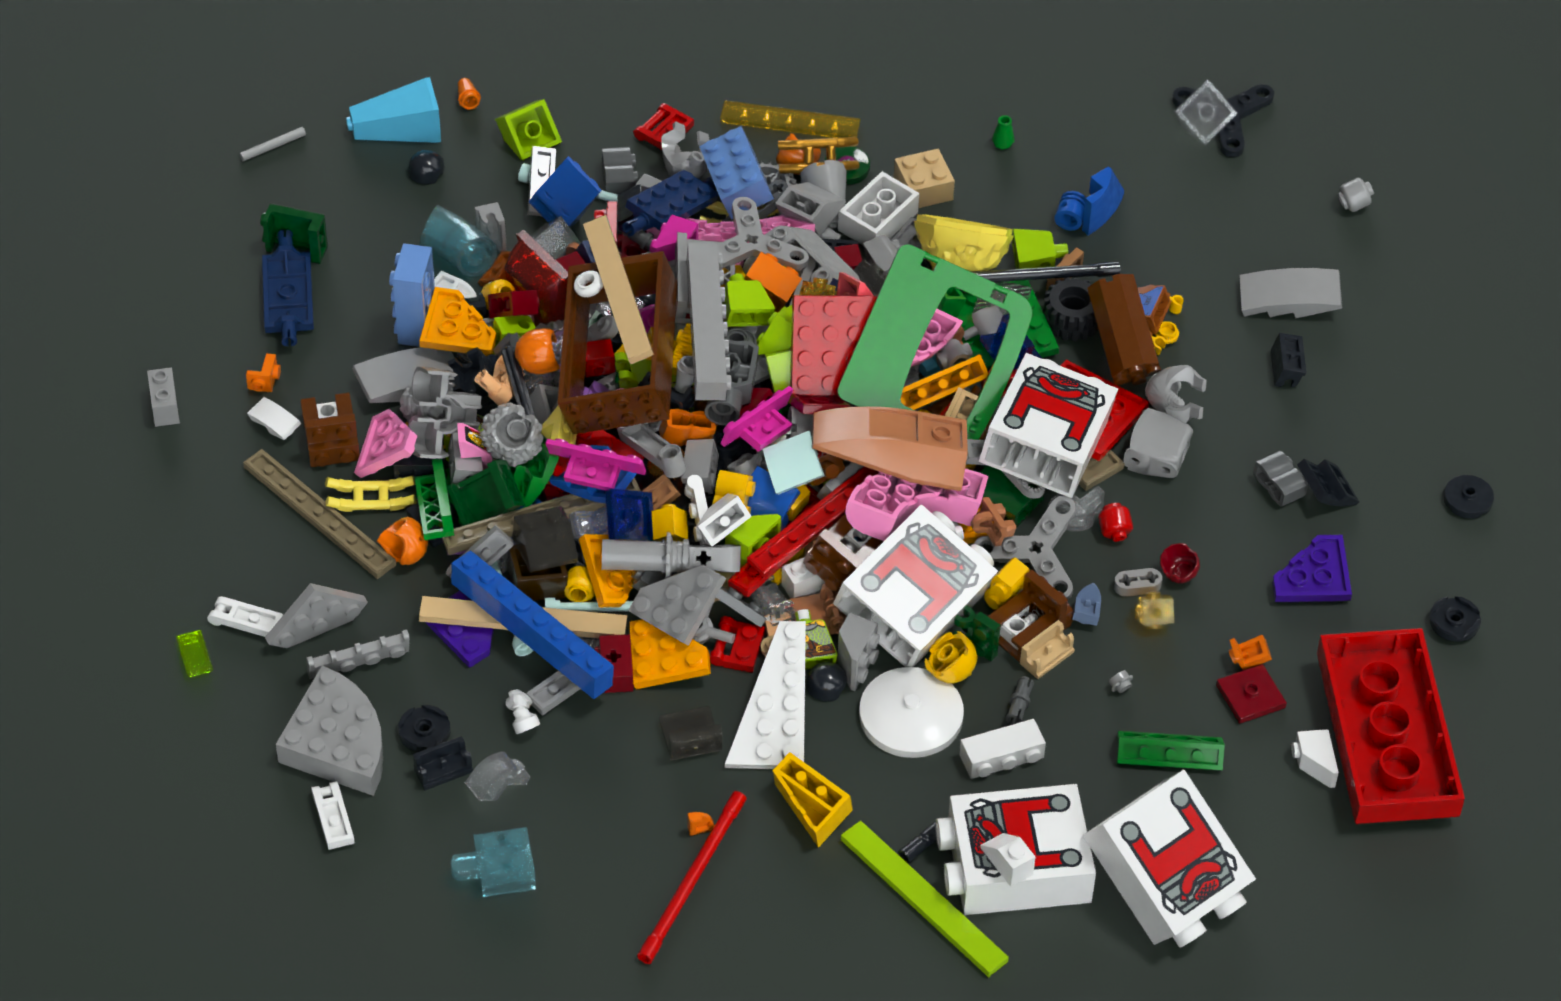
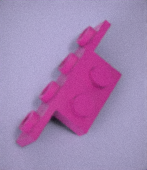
M788 386L782 391H776L769 400L761 401L751 412L749 410L746 411L736 422H729L723 430L724 436L721 445L725 447L738 437H741L759 452L789 432L792 423L778 411L788 404L793 388Z
M559 438L555 440L547 439L545 443L549 454L570 458L564 474L566 482L613 492L620 470L641 475L646 473L643 461L635 455L622 456L612 450L604 449L600 451L586 444H569L567 441Z

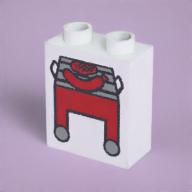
M1026 353L989 426L979 462L1072 498L1108 422L1118 388L1105 384L1098 378L1087 377L1061 367L1051 360L1041 359Z
M920 505L842 583L833 602L846 616L850 612L878 623L877 634L880 635L878 644L905 667H914L929 652L928 650L931 645L955 625L954 618L957 615L963 617L964 608L966 606L972 608L990 587L992 579L998 572L993 567V558L983 547L976 544L971 546L966 544L955 534V526L945 514L939 511L931 513L923 505Z
M1185 770L1162 781L1083 835L1154 945L1173 937L1179 948L1190 943L1207 931L1200 920L1201 917L1214 910L1218 918L1222 919L1242 907L1247 901L1240 890L1256 880Z
M1077 784L950 796L948 818L936 819V837L940 851L952 850L954 862L944 864L945 887L948 896L960 895L964 915L1092 903L1096 871L1091 847L1083 837L1087 833ZM1002 833L1020 837L1036 857L1033 875L1011 887L980 848L981 844Z

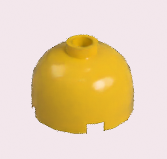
M957 631L958 634L955 635L951 632L944 634L928 650L931 655L929 661L925 658L926 669L940 681L951 684L961 682L972 674L976 666L977 653L975 646L960 631Z

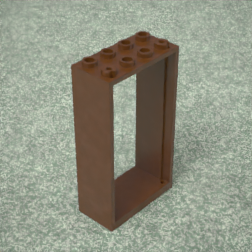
M664 251L621 258L634 297L656 294L652 346L654 355L651 361L650 385L583 395L590 304L607 302L608 298L604 286L598 294L591 297L579 296L574 290L575 279L581 273L586 271H596L599 273L596 262L569 266L558 405L573 434L669 420L677 281Z

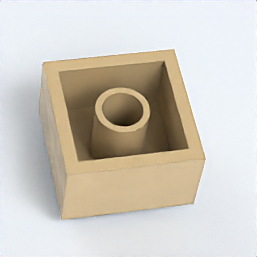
M939 148L895 158L893 178L919 193L918 208L953 200L955 180Z

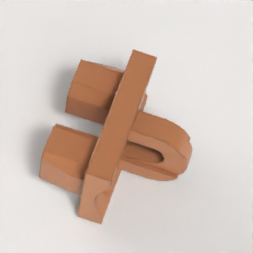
M983 497L981 501L982 507L971 521V527L975 533H986L994 546H1001L1005 537L1014 536L1016 524L1013 520L1004 521L1006 511L1002 503L993 504L989 497Z

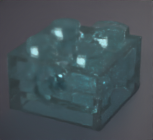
M527 827L473 835L475 852L457 854L451 859L453 878L457 881L479 878L482 897L536 889L535 868Z

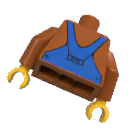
M1150 284L1145 287H1138L1152 336V334L1158 333L1168 309L1174 314L1181 312L1184 299L1181 295L1171 297L1165 285L1155 286ZM1152 336L1156 354L1160 355L1161 348H1165L1166 340L1162 336Z

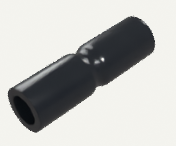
M936 821L898 851L899 856L906 863H910L927 846L932 845L937 840Z

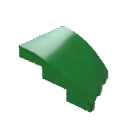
M543 438L541 444L542 451L533 456L532 460H528L525 464H519L516 467L509 466L525 507L530 506L540 495L559 460V456L549 454L545 445L547 440Z

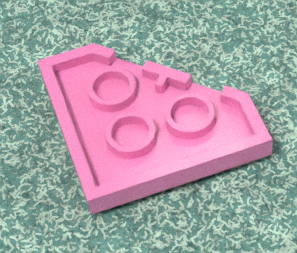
M390 409L373 416L354 473L363 478L369 474L376 473L386 466H391L403 458L410 457L415 450L414 445L417 435Z

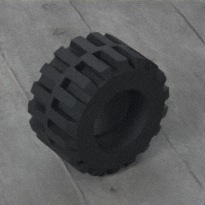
M1076 277L1075 279L1064 278V281L1058 280L1055 281V285L1051 284L1045 293L1043 313L1055 337L1060 336L1062 340L1066 341L1067 339H1072V341L1081 339L1083 341L1087 339V336L1092 337L1095 335V331H1099L1087 287L1092 285L1089 284L1090 281H1082Z

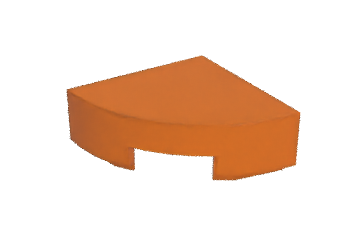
M702 812L687 813V828L690 836L709 832L714 828L715 825L710 815Z

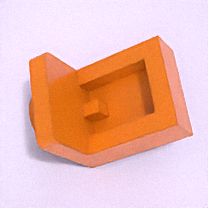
M266 353L261 372L247 370L246 381L249 390L272 392L275 379H279L281 373V366L277 365L276 354Z
M1263 635L1238 644L1235 638L1229 640L1232 647L1229 650L1230 657L1233 663H1238L1243 671L1272 660Z

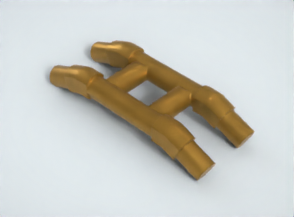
M842 137L778 141L779 150L804 149V163L779 164V173H801L805 167L814 163L813 149L826 148V160L836 161L835 147L857 146L858 138ZM857 160L839 161L844 164L846 170H856L859 168ZM817 162V166L825 164L824 162Z

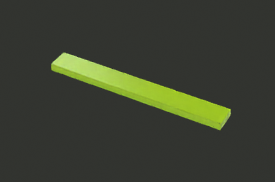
M861 820L841 835V841L986 976L990 977L1008 963L1009 957Z

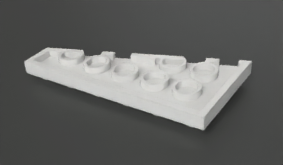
M779 621L725 762V768L774 769L789 752L804 762L806 621Z

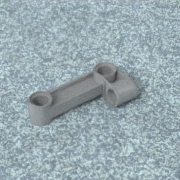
M662 421L617 428L620 441L662 469L666 477L677 478L685 473L686 465L681 448L676 444H670L655 433L659 431Z

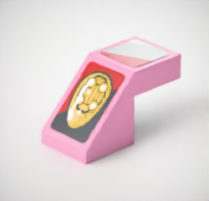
M457 423L461 458L481 457L483 470L488 468L487 464L493 461V457L491 456L492 453H488L486 447L483 446L484 442L479 435L480 431L464 423Z

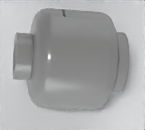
M1358 177L1342 184L1337 195L1345 210L1349 209L1351 212H1355L1371 204V195L1374 194V191L1369 181L1364 183Z

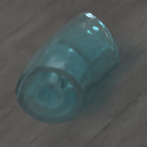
M439 205L434 208L424 227L419 245L432 247V253L443 258L468 277L479 276L489 270L496 260V244L483 231L461 216Z

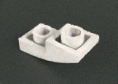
M265 397L247 413L252 421L265 426L270 434L283 440L292 435L294 430L301 425L300 421L291 413Z

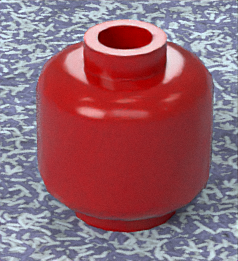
M1121 503L1105 505L1098 515L1102 535L1105 538L1112 539L1114 542L1125 540L1127 535L1133 530L1130 511L1127 507L1122 506Z

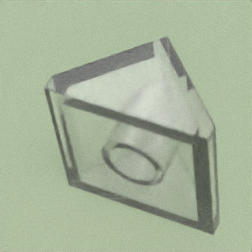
M1208 79L1174 111L1181 126L1204 145L1238 114Z
M562 216L543 224L514 251H520L524 259L549 272H553L556 269L555 259L566 255V247L572 242L578 244L581 242Z

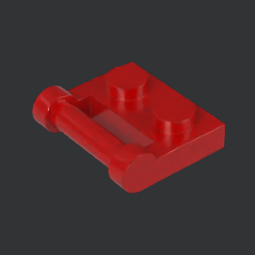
M662 103L657 108V112L642 126H638L633 131V134L639 141L645 140L662 150V135L673 129L675 121L685 125L686 134L694 126V119ZM663 118H666V119H665L663 122H661L653 131H650V130H651L652 128H654Z
M729 616L721 617L718 625L720 630L736 633L730 656L723 654L726 642L716 640L714 650L710 652V663L715 666L753 673L761 642L764 638L765 627L735 621Z

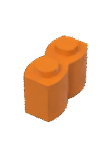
M670 409L669 420L662 421L659 433L660 437L670 444L683 446L686 445L687 440L712 439L716 431V424L706 417L705 411L690 413L682 409Z

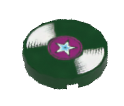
M854 146L835 148L836 161L857 160L859 162L858 169L846 170V185L863 181L868 176L870 170V159L867 153Z

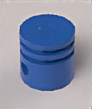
M1077 191L1063 193L1054 218L1056 224L1069 231L1079 229L1083 222L1086 197Z

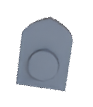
M1095 583L1085 586L1077 594L1072 620L1079 621L1082 624L1097 626L1100 617L1101 594Z

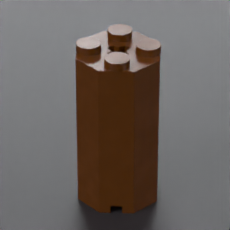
M1116 274L1112 276L1113 280L1106 282V278L1099 279L1087 287L1114 385H1122L1132 382L1133 385L1143 384L1147 381V377L1161 371V367L1134 274Z

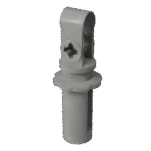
M667 532V540L663 539L662 541L602 539V570L661 571L662 574L666 573L665 579L671 577L672 573H682L700 565L720 572H740V545L724 544L712 547L710 545H690L689 539H683L682 542L673 541L671 532ZM701 551H706V555L711 556L710 559L706 560V564H701L700 559H696V556L701 555Z

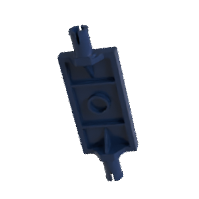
M682 170L627 199L625 207L633 213L634 218L623 223V232L625 234L628 233V236H633L641 230L646 231L653 227L660 231L662 224L667 223L671 215L686 219L717 202L719 194L715 191L717 189L712 177L710 176L700 181L692 173Z
M281 230L277 234L278 247L272 255H262L265 333L282 332L281 342L284 346H289V339H291V346L297 344L296 331L314 330L310 252L300 253L294 248L293 233L290 230H286V237H284V231Z

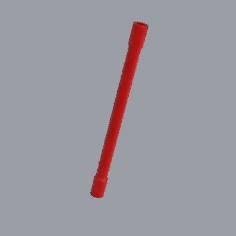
M733 791L722 810L721 816L651 935L647 937L637 954L641 962L645 964L652 963L662 946V941L732 821L738 816L747 798L743 793Z

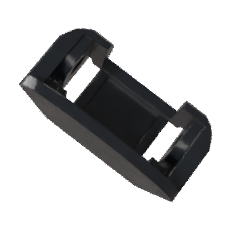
M476 347L467 352V356L471 360L470 363L462 364L454 358L448 361V365L453 369L454 373L458 374L454 377L456 386L452 387L453 392L473 393L480 395L482 398L488 395V392L477 384L474 379L482 370H486L493 377L495 364L500 356L494 354L485 356ZM492 400L482 405L481 409H477V414L484 417L492 409H496L498 405Z

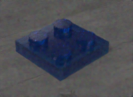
M622 489L606 490L609 539L655 541L653 540L651 512L653 511L652 492Z

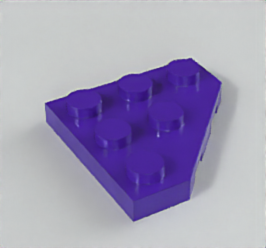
M1317 535L1304 551L1301 550L1289 561V564L1282 571L1279 570L1272 580L1275 602L1351 601L1352 591L1343 535Z
M461 591L449 597V599L472 601ZM425 622L469 668L490 655L492 635L494 633L493 628Z

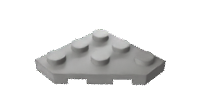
M700 565L640 588L628 611L689 646L726 577L704 565Z
M310 583L265 636V639L269 645L282 648L292 647L353 621L368 602L364 595Z

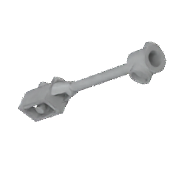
M885 235L875 237L863 243L866 260L882 284L898 249L901 247L897 239L891 241ZM951 339L943 349L935 354L941 371L966 361L973 356L970 345L968 343L961 344L957 339Z

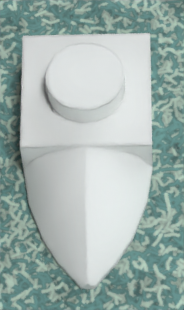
M441 271L434 279L435 287L459 290L464 295V299L477 297L474 289L467 282Z

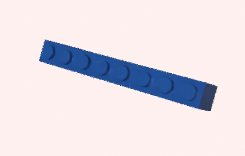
M470 550L452 562L451 584L591 698L595 699L613 686V664Z

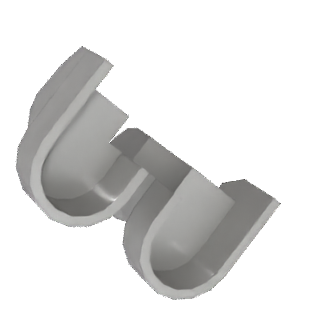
M416 367L412 378V398L414 403L421 406L440 405L446 407L445 418L435 420L430 417L413 416L410 419L408 427L417 435L413 455L420 458L443 459L450 456L444 450L443 437L444 434L458 433L457 423H464L476 430L480 426V422L476 421L477 409L482 408L481 396L466 392H449L448 383L450 376L456 377L458 375L451 370Z

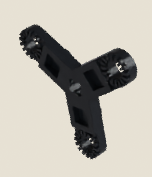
M1259 84L1227 100H1222L1189 87H1179L1173 92L1172 102L1179 109L1184 108L1189 110L1190 113L1215 121L1222 153L1225 156L1229 155V157L1233 156L1235 158L1242 155L1245 145L1240 120L1259 111L1260 108L1270 105L1273 102L1274 90L1268 85ZM1261 92V94H1266L1267 97H1260L1258 94ZM1181 95H1182V96L1185 95V97L1187 96V98H1189V99L1183 100V99H1180L1179 97H1181ZM1231 143H1233V145H1234V143H1235V145L1237 146V148H1231V147H1229V146H1227V145H1229V144L1231 145Z

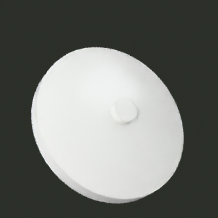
M903 667L887 671L869 683L860 700L859 718L864 733L877 747L896 756L919 758L944 750L956 739L962 727L964 708L960 694L953 684L938 680L927 669Z

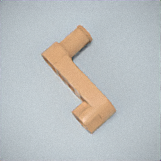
M501 355L496 361L493 377L486 370H482L474 379L477 384L488 392V397L498 406L508 403L513 395L505 363ZM521 367L522 373H523V376H524V375L527 373V371H525V370Z

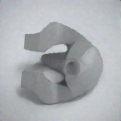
M675 121L673 129L663 134L661 138L665 168L670 176L686 170L698 179L708 169L701 149L699 152H681L677 143L685 139V125ZM701 131L697 132L699 146L709 141V134Z
M1191 366L1167 367L1154 374L1147 382L1145 388L1147 399L1157 411L1164 412L1184 423H1187L1191 418H1203V407L1191 402L1185 405L1183 399L1178 397V392L1181 389L1180 381L1187 382L1192 388L1204 392L1206 390L1207 380L1202 378Z

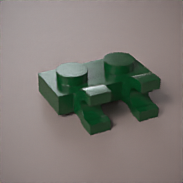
M966 606L963 615L968 618H962L957 615L954 618V624L966 632L964 635L975 646L977 655L992 661L998 655L1001 625L982 612L976 614L971 607Z

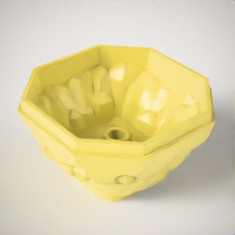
M920 214L917 215V220L914 221L916 235L921 243L922 250L970 272L988 271L996 268L1002 257L1007 254L1009 245L1014 237L1012 235L1013 229L948 217ZM928 260L932 266L933 271L936 266V263Z

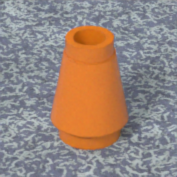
M462 78L457 84L458 102L460 106L467 110L475 109L481 100L480 93L469 79Z

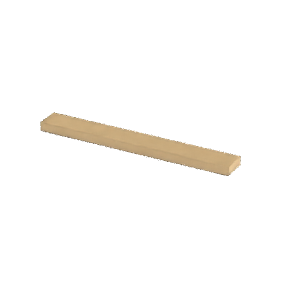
M606 215L583 224L630 364L653 356L654 353Z
M422 596L419 622L508 630L474 601ZM542 607L578 637L599 639V636L625 635L627 615Z

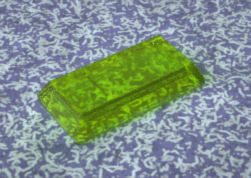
M201 629L176 635L187 676L194 677L212 672L213 667Z

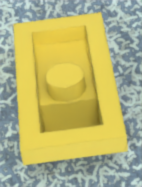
M558 405L543 423L541 434L547 439L555 440L559 438L575 445L577 434L572 433Z

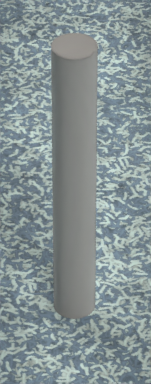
M300 127L241 152L240 158L244 162L306 135L303 127Z

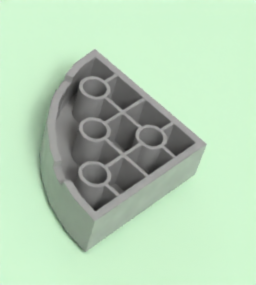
M322 665L276 743L278 763L332 782L337 781L338 784L374 796L381 780L383 769L382 734L376 711L368 697L355 683L342 674Z

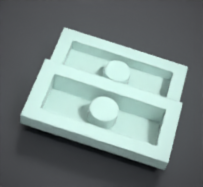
M810 431L763 449L767 468L775 492L778 495L825 476L817 456L818 451L812 449V435Z

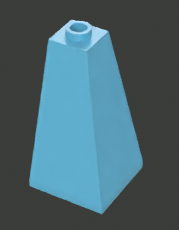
M430 77L349 107L350 117H346L348 131H353L355 140L441 142L439 108Z

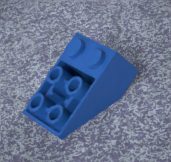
M568 156L535 192L529 203L562 236L581 219L602 190L598 187L596 181L590 178L581 169V166Z

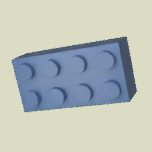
M742 126L699 146L720 199L731 220L733 219L732 204L736 198H750L756 203L757 207L774 199ZM747 206L740 207L741 210H749V208H746Z
M403 243L401 252L396 254V269L391 271L389 280L390 285H393L391 301L395 302L392 311V317L396 318L394 334H397L398 344L420 347L419 340L435 289L432 247Z

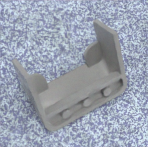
M777 226L765 234L804 249L809 257H813L818 262V269L811 276L812 285L816 290L809 295H825L832 278L839 279V272H844L860 280L859 276L812 230Z

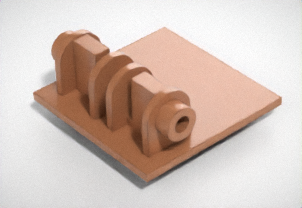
M826 584L822 585L819 594L789 599L795 621L796 611L808 609L810 610L812 620L822 619L825 621L830 635L839 634V630L847 616L833 604L838 593L830 590Z

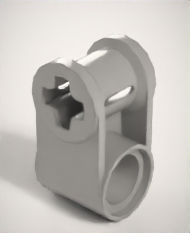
M763 450L753 455L751 453L742 454L741 457L727 466L728 471L752 475L757 466L764 470L768 468Z

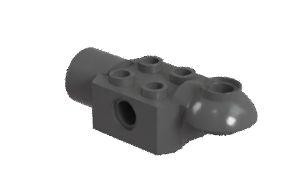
M741 326L728 327L727 337H724V339L729 340V353L725 354V357H730V372L726 373L731 375V390H726V400L706 401L705 415L711 422L718 425H727L731 421L736 422L740 416L741 406L751 403L758 365L759 346H757V338L754 333Z

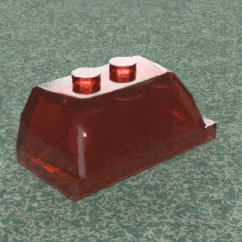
M523 230L516 234L518 242L507 258L504 267L506 280L514 286V291L537 290L540 305L538 308L539 314L535 316L541 322L550 323L563 320L565 318L568 271Z

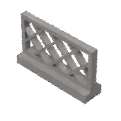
M677 232L675 245V278L677 281L675 318L685 319L686 313H690L686 262L688 242L717 244L721 242L687 239V233ZM735 264L725 267L728 272L724 274L723 284L726 285L730 281V277L735 274Z

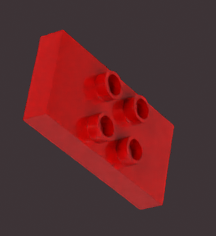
M1423 629L1320 635L1317 657L1355 824L1460 817L1465 797Z

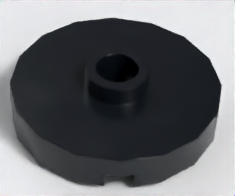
M1473 475L1454 477L1447 483L1443 494L1446 506L1448 505L1451 508V512L1463 518L1475 519L1481 517L1484 513L1487 514L1494 501V492L1491 486L1482 478Z
M1458 596L1449 599L1448 597H1443L1436 601L1431 608L1429 622L1433 631L1440 637L1449 641L1460 642L1469 640L1476 635L1481 625V617L1478 607L1470 600Z
M421 705V708L415 709L413 707L408 709L401 716L398 723L399 738L403 745L417 752L447 742L451 734L450 721L447 714L440 708L431 705Z

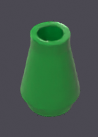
M1002 115L998 118L997 126L992 135V141L995 147L999 149H1008L1015 141L1012 119L1007 115Z

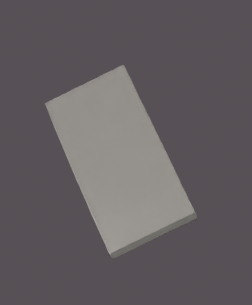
M1286 268L1240 275L1241 308L1244 316L1268 312L1270 317L1294 313L1295 318L1342 309L1339 270Z
M419 347L375 357L353 365L352 369L369 403L400 402V397L404 393L405 387H408V385L412 386V378L416 367H433L453 371L448 365V361L454 359L451 351ZM453 376L449 378L450 383H455Z

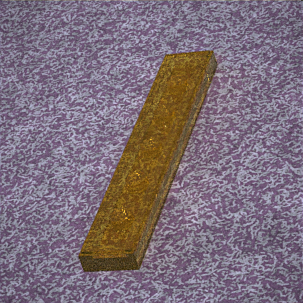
M727 100L724 101L721 113V122L834 138L858 137L861 120L860 118Z

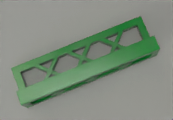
M439 458L432 459L434 474L414 477L424 540L455 536L442 459ZM434 483V484H433L431 487H429V488H427V487H425V486H422V485H425V484ZM430 496L436 498L432 502L426 501ZM431 511L438 512L434 517L428 515ZM434 525L442 527L441 529L429 530Z
M1118 731V764L1223 770L1225 744L1222 737Z

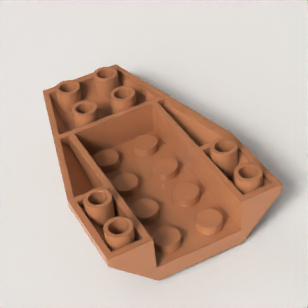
M844 407L823 410L813 414L812 449L912 483L961 491L968 454L967 420L889 407Z

